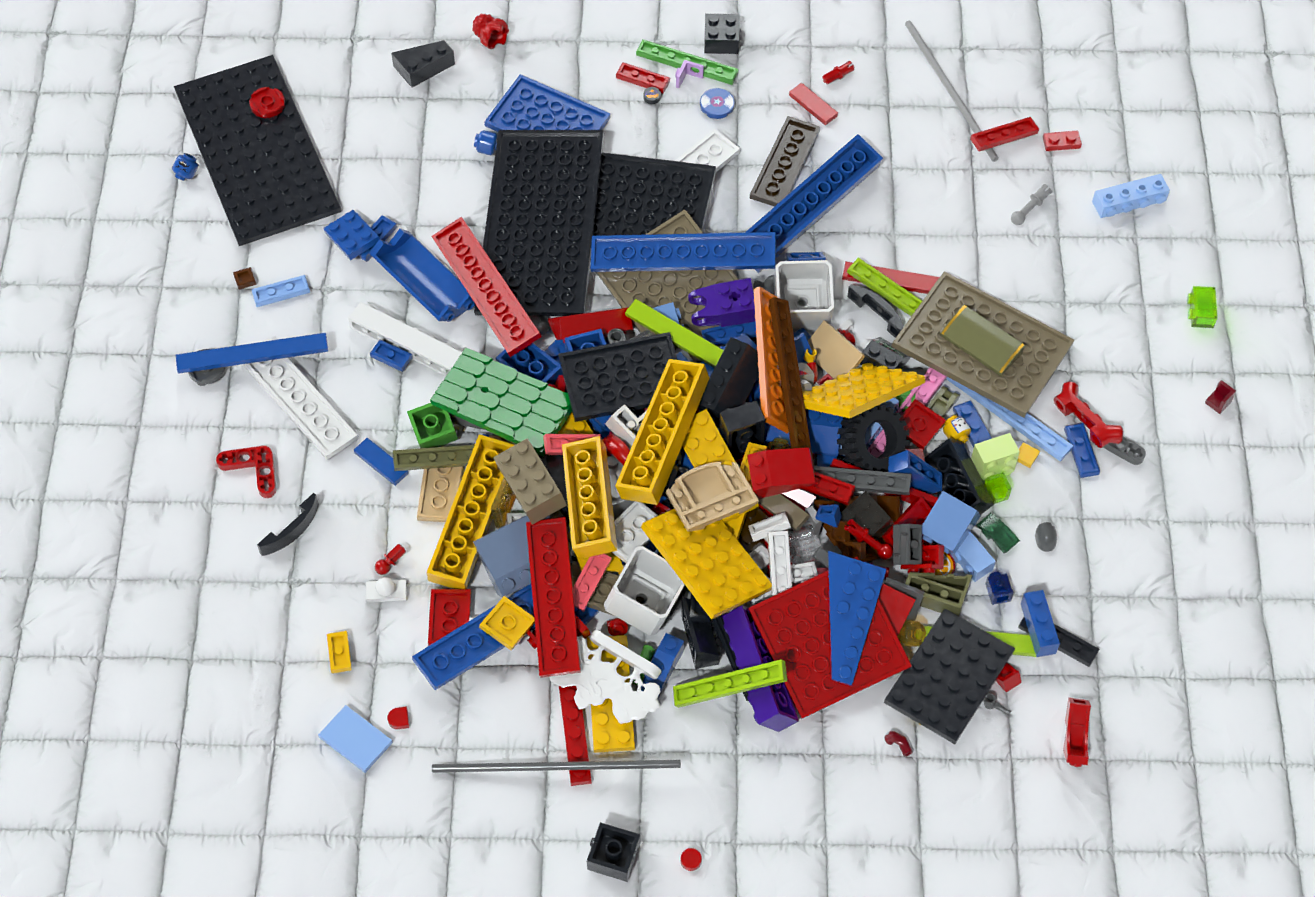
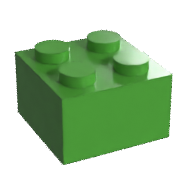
M431 403L407 411L420 448L440 447L458 440L448 412Z

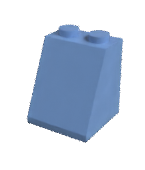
M942 491L922 525V539L930 544L934 541L939 545H944L945 553L949 554L951 551L955 554L981 515L976 509Z

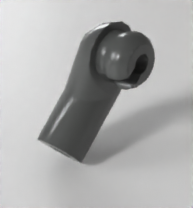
M539 316L540 323L536 328L541 335H545L551 328L548 316Z

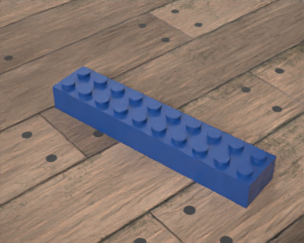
M857 134L745 233L776 232V257H778L875 171L883 157ZM755 269V270H756L758 273H760L763 269Z

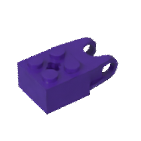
M751 278L713 284L694 290L688 295V300L691 304L706 306L691 316V322L696 326L721 325V327L756 321Z

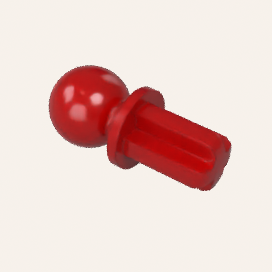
M397 544L388 554L385 553L386 559L378 560L375 563V571L380 575L387 574L390 571V565L393 564L395 566L396 562L406 553L405 548Z

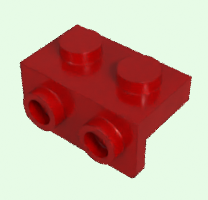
M944 545L922 546V564L901 565V569L908 570V574L909 572L920 573V570H923V573H935V570L944 569Z

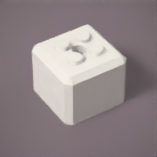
M827 260L780 261L775 267L774 295L780 299L788 300L793 329L818 328L824 320L831 324L834 311L832 264ZM799 300H805L807 302V305L805 307H800L797 304V302Z
M643 546L636 547L608 595L604 607L610 614L649 636L656 635L685 584L664 558ZM636 597L644 598L646 603H638Z

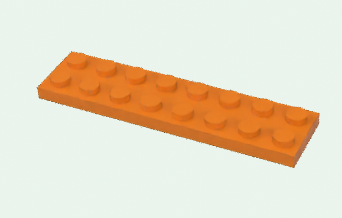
M759 286L754 289L761 411L766 423L788 434L769 300L776 296Z

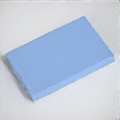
M346 705L318 734L321 740L364 773L369 770L393 743L389 737Z

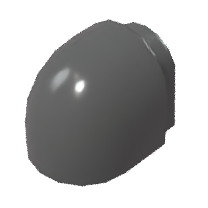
M1050 522L1039 524L1035 531L1037 546L1042 551H1052L1057 544L1056 529Z

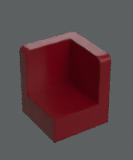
M1221 380L1216 390L1206 399L1205 404L1221 414L1232 402L1236 390Z

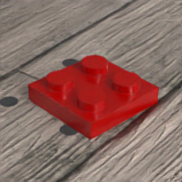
M914 399L899 419L900 421L905 420L907 424L904 426V430H909L910 435H907L906 439L910 440L917 447L923 448V451L946 423L944 418L916 399Z

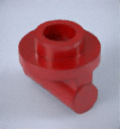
M619 618L607 621V629L611 636L626 634L628 625L625 621Z

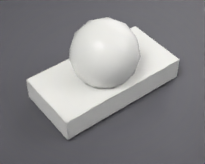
M786 512L748 526L754 542L764 538L767 543L768 532L783 531L791 528Z
M383 577L378 581L366 582V602L407 601L406 580H392L388 577Z

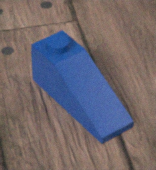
M668 633L665 634L651 662L660 668L662 672L657 679H652L645 675L643 684L656 683L660 686V694L662 693L684 652L683 640ZM641 686V691H644L645 687Z

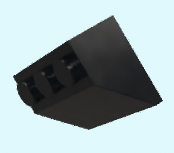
M682 598L681 617L695 669L718 665L722 652L720 645H716L715 639H717L715 627H711L710 622L689 621L690 599Z

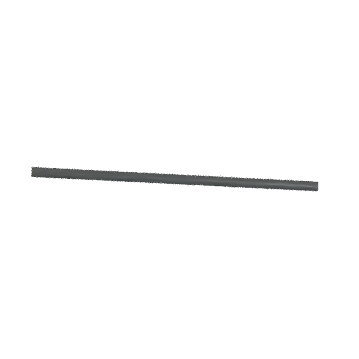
M681 760L432 764V773L681 768Z

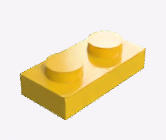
M347 631L327 634L331 673L351 671Z

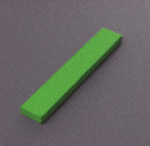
M643 39L636 51V56L675 68H681L684 60L703 65L704 77L733 85L738 74L737 68ZM691 67L692 71L699 72L697 68Z

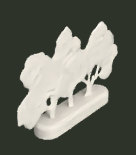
M594 630L590 636V640L598 646L596 650H590L585 639L582 636H578L581 673L550 676V681L563 688L567 686L577 687L574 700L579 710L588 707L589 704L594 706L601 705L605 699H611L613 714L620 724L643 719L648 712H655L660 708L657 701L658 695L661 692L660 686L656 683L643 684L640 674L643 673L652 679H657L662 672L661 669L597 630ZM603 650L617 657L614 663L601 661ZM590 654L594 655L592 659H588ZM621 661L634 668L632 675L624 677L617 673L616 668ZM630 678L629 683H626L625 680ZM633 679H636V684L638 683L637 691L632 690L631 684ZM641 686L645 687L644 691H641Z

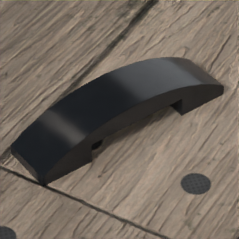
M852 284L849 286L847 297L860 308L865 304L868 305L888 323L887 331L896 338L904 326L893 307L882 297L866 288Z
M315 493L311 494L299 505L301 514L276 536L270 532L257 544L259 553L262 556L285 548L308 528L319 505Z

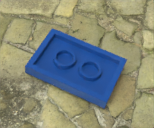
M351 210L323 228L326 235L350 261L373 247L380 239L354 210Z

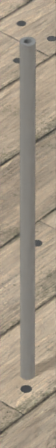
M910 20L906 21L905 26L973 132H981V129ZM993 148L985 150L993 162L998 160V156Z

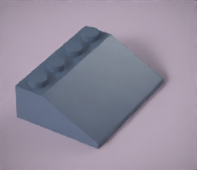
M527 515L473 541L497 595L502 598L531 584L526 522H530ZM547 516V517L543 518L542 520H547V519H551V518H550L549 516Z

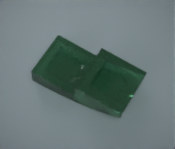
M989 513L976 524L988 540L992 539L1003 554L1007 553L1020 541L992 513Z

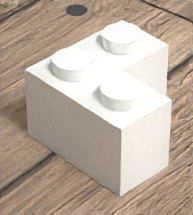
M624 404L609 418L605 425L631 450L647 410L637 418Z

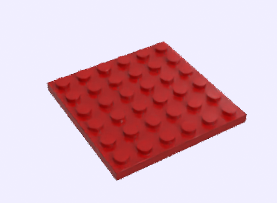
M828 571L748 608L772 660L782 659L785 661L787 681L784 684L801 719L911 667V663L879 599H877L852 686L831 680Z

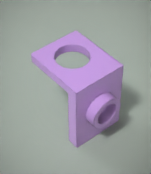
M684 60L681 68L678 67L675 74L676 88H680L686 74L703 78L704 66ZM691 67L697 68L699 72L692 71Z

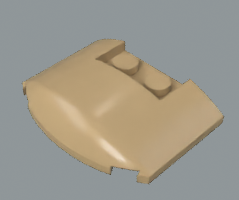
M714 462L693 468L678 477L671 489L668 488L666 490L669 500L687 531L704 529L706 525L738 512L741 514L759 502L741 469L735 462H732V466L721 465V462Z

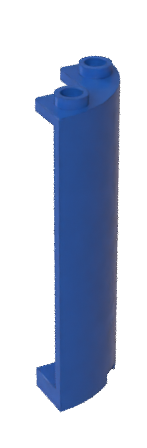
M400 228L390 242L379 239L369 252L438 321L450 322L475 306L474 301L461 281L409 231Z

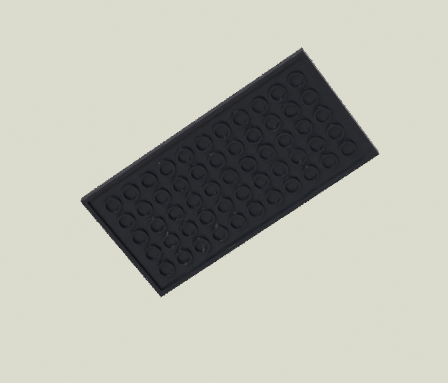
M273 55L174 86L238 246L342 212ZM263 87L276 88L284 96L285 107L281 113L271 118L256 116L249 104L251 95Z
M604 130L498 131L483 249L528 316L585 314ZM475 304V315H482V313Z

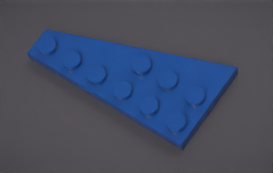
M828 551L831 680L852 686L886 569Z

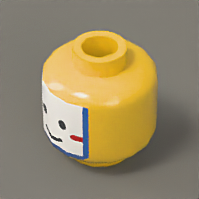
M954 415L946 420L943 432L948 439L959 440L964 444L969 440L968 436L971 433V428L963 417Z

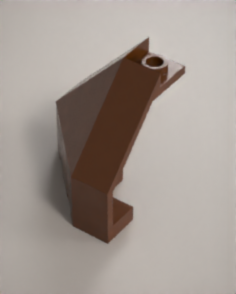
M889 494L852 496L849 505L829 498L814 500V509L818 511L820 505H839L841 519L838 527H833L822 522V526L827 531V537L834 546H838L842 555L850 558L858 556L859 560L863 562L880 559L877 550L865 541L858 542L856 537L846 531L844 527L845 525L849 527L850 525L847 522L853 519L861 527L867 528L869 530L868 534L882 545L887 544L882 536L901 516L899 496H889Z

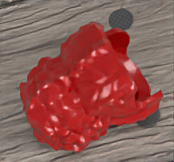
M481 13L473 20L472 31L480 38V42L485 47L494 49L496 44L505 45L509 29L503 19H495L491 14Z

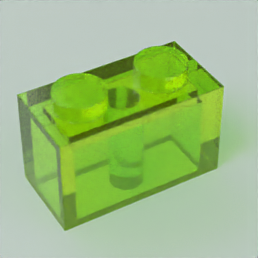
M1193 286L1191 293L1187 295V304H1190L1188 320H1191V327L1214 328L1218 318L1215 287Z

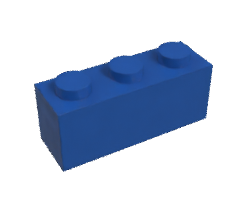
M909 450L889 457L888 472L911 474L912 488L928 494L942 491V473Z
M1044 591L1024 593L1020 604L1036 657L1056 654L1060 642Z

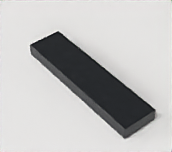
M1023 618L1018 628L1029 634L1025 618ZM1054 624L1060 642L1058 650L1090 667L1100 649Z

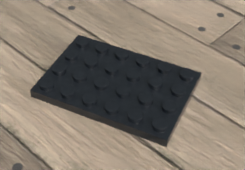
M670 332L558 354L574 421L578 422L613 415L624 404L630 411L648 408L668 360H678Z
M944 609L910 660L911 667L902 672L886 696L884 703L951 743L956 744L1011 658L1015 648L949 610Z

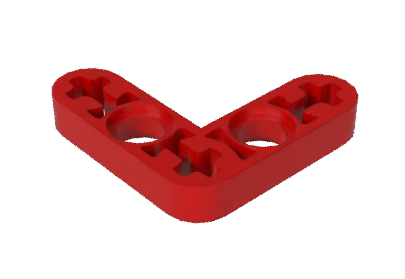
M268 446L223 451L217 455V465L223 471L256 467L259 494L263 498H271L275 495L274 460L272 451ZM262 453H266V462L262 460ZM242 455L250 456L249 460L245 462L239 459ZM265 468L271 470L268 475L260 474L261 470ZM268 481L269 489L265 491V482Z

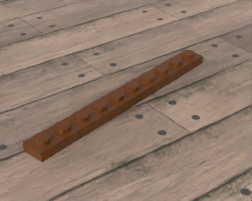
M773 297L769 300L790 445L791 449L810 448L813 464L788 300Z

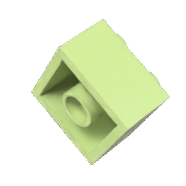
M1008 433L975 444L971 460L982 481H991L1001 475L1007 476L1015 470L1020 451L1011 434Z

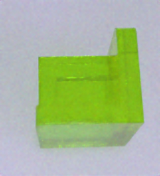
M1004 472L985 479L984 485L994 504L1009 499L1012 488Z

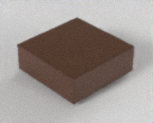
M251 267L233 272L238 290L256 285Z

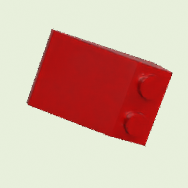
M810 448L764 450L747 455L753 492L759 499L816 485Z

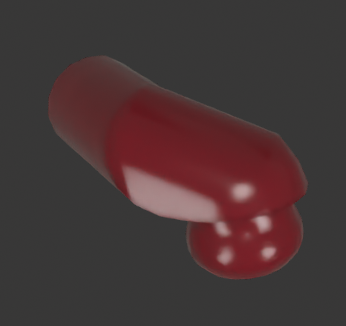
M890 731L889 734L885 735L886 743L889 745L893 743L899 745L904 757L913 753L905 736L895 731Z

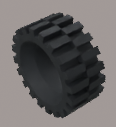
M884 405L875 406L852 418L843 419L840 424L844 427L838 429L837 434L841 435V439H837V445L841 444L842 449L838 450L839 454L845 455L842 460L863 470L888 472L889 457L906 451L905 446H910V440H906V436L910 435L909 430H904V426L907 425L905 420L900 421L901 415L893 413L895 409L891 407L886 408ZM874 421L882 426L886 437L885 450L878 458L870 454L865 444L866 430Z

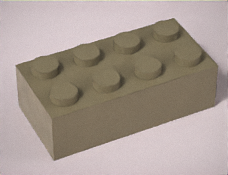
M528 438L493 457L501 474L532 525L567 505Z

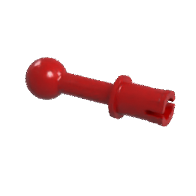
M853 519L847 522L850 526L845 525L844 529L855 536L858 542L865 541L877 550L878 556L883 560H888L892 557L893 549L890 545L879 543L868 534L869 530L867 528L861 527Z

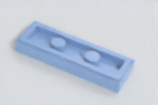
M305 275L251 289L256 307L310 293Z

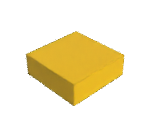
M1023 442L1019 448L1020 453L1017 462L1031 468L1040 451Z

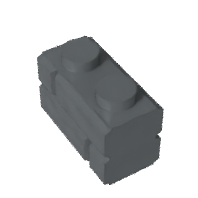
M893 525V565L922 564V525Z

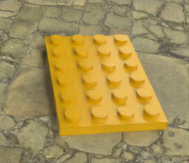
M865 363L860 368L851 369L850 373L838 375L837 378L827 380L820 386H813L811 391L802 392L805 409L852 418L924 384L925 376L913 371L904 372L902 369H888L887 366L877 367L873 366L872 363Z
M672 509L643 522L641 525L642 530L711 619L772 589V583L722 520L706 525L701 530L687 531L676 510Z

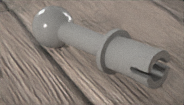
M1043 184L1035 194L1030 195L1031 200L1020 211L1012 213L1011 221L1013 224H1023L1025 216L1036 205L1041 206L1042 201L1052 193L1050 188L1045 191L1048 187L1046 184Z

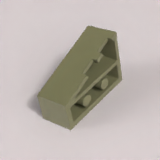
M909 572L905 584L925 591L921 607L939 613L947 609L959 616L972 575L954 576V574H947L945 576L935 575V573Z

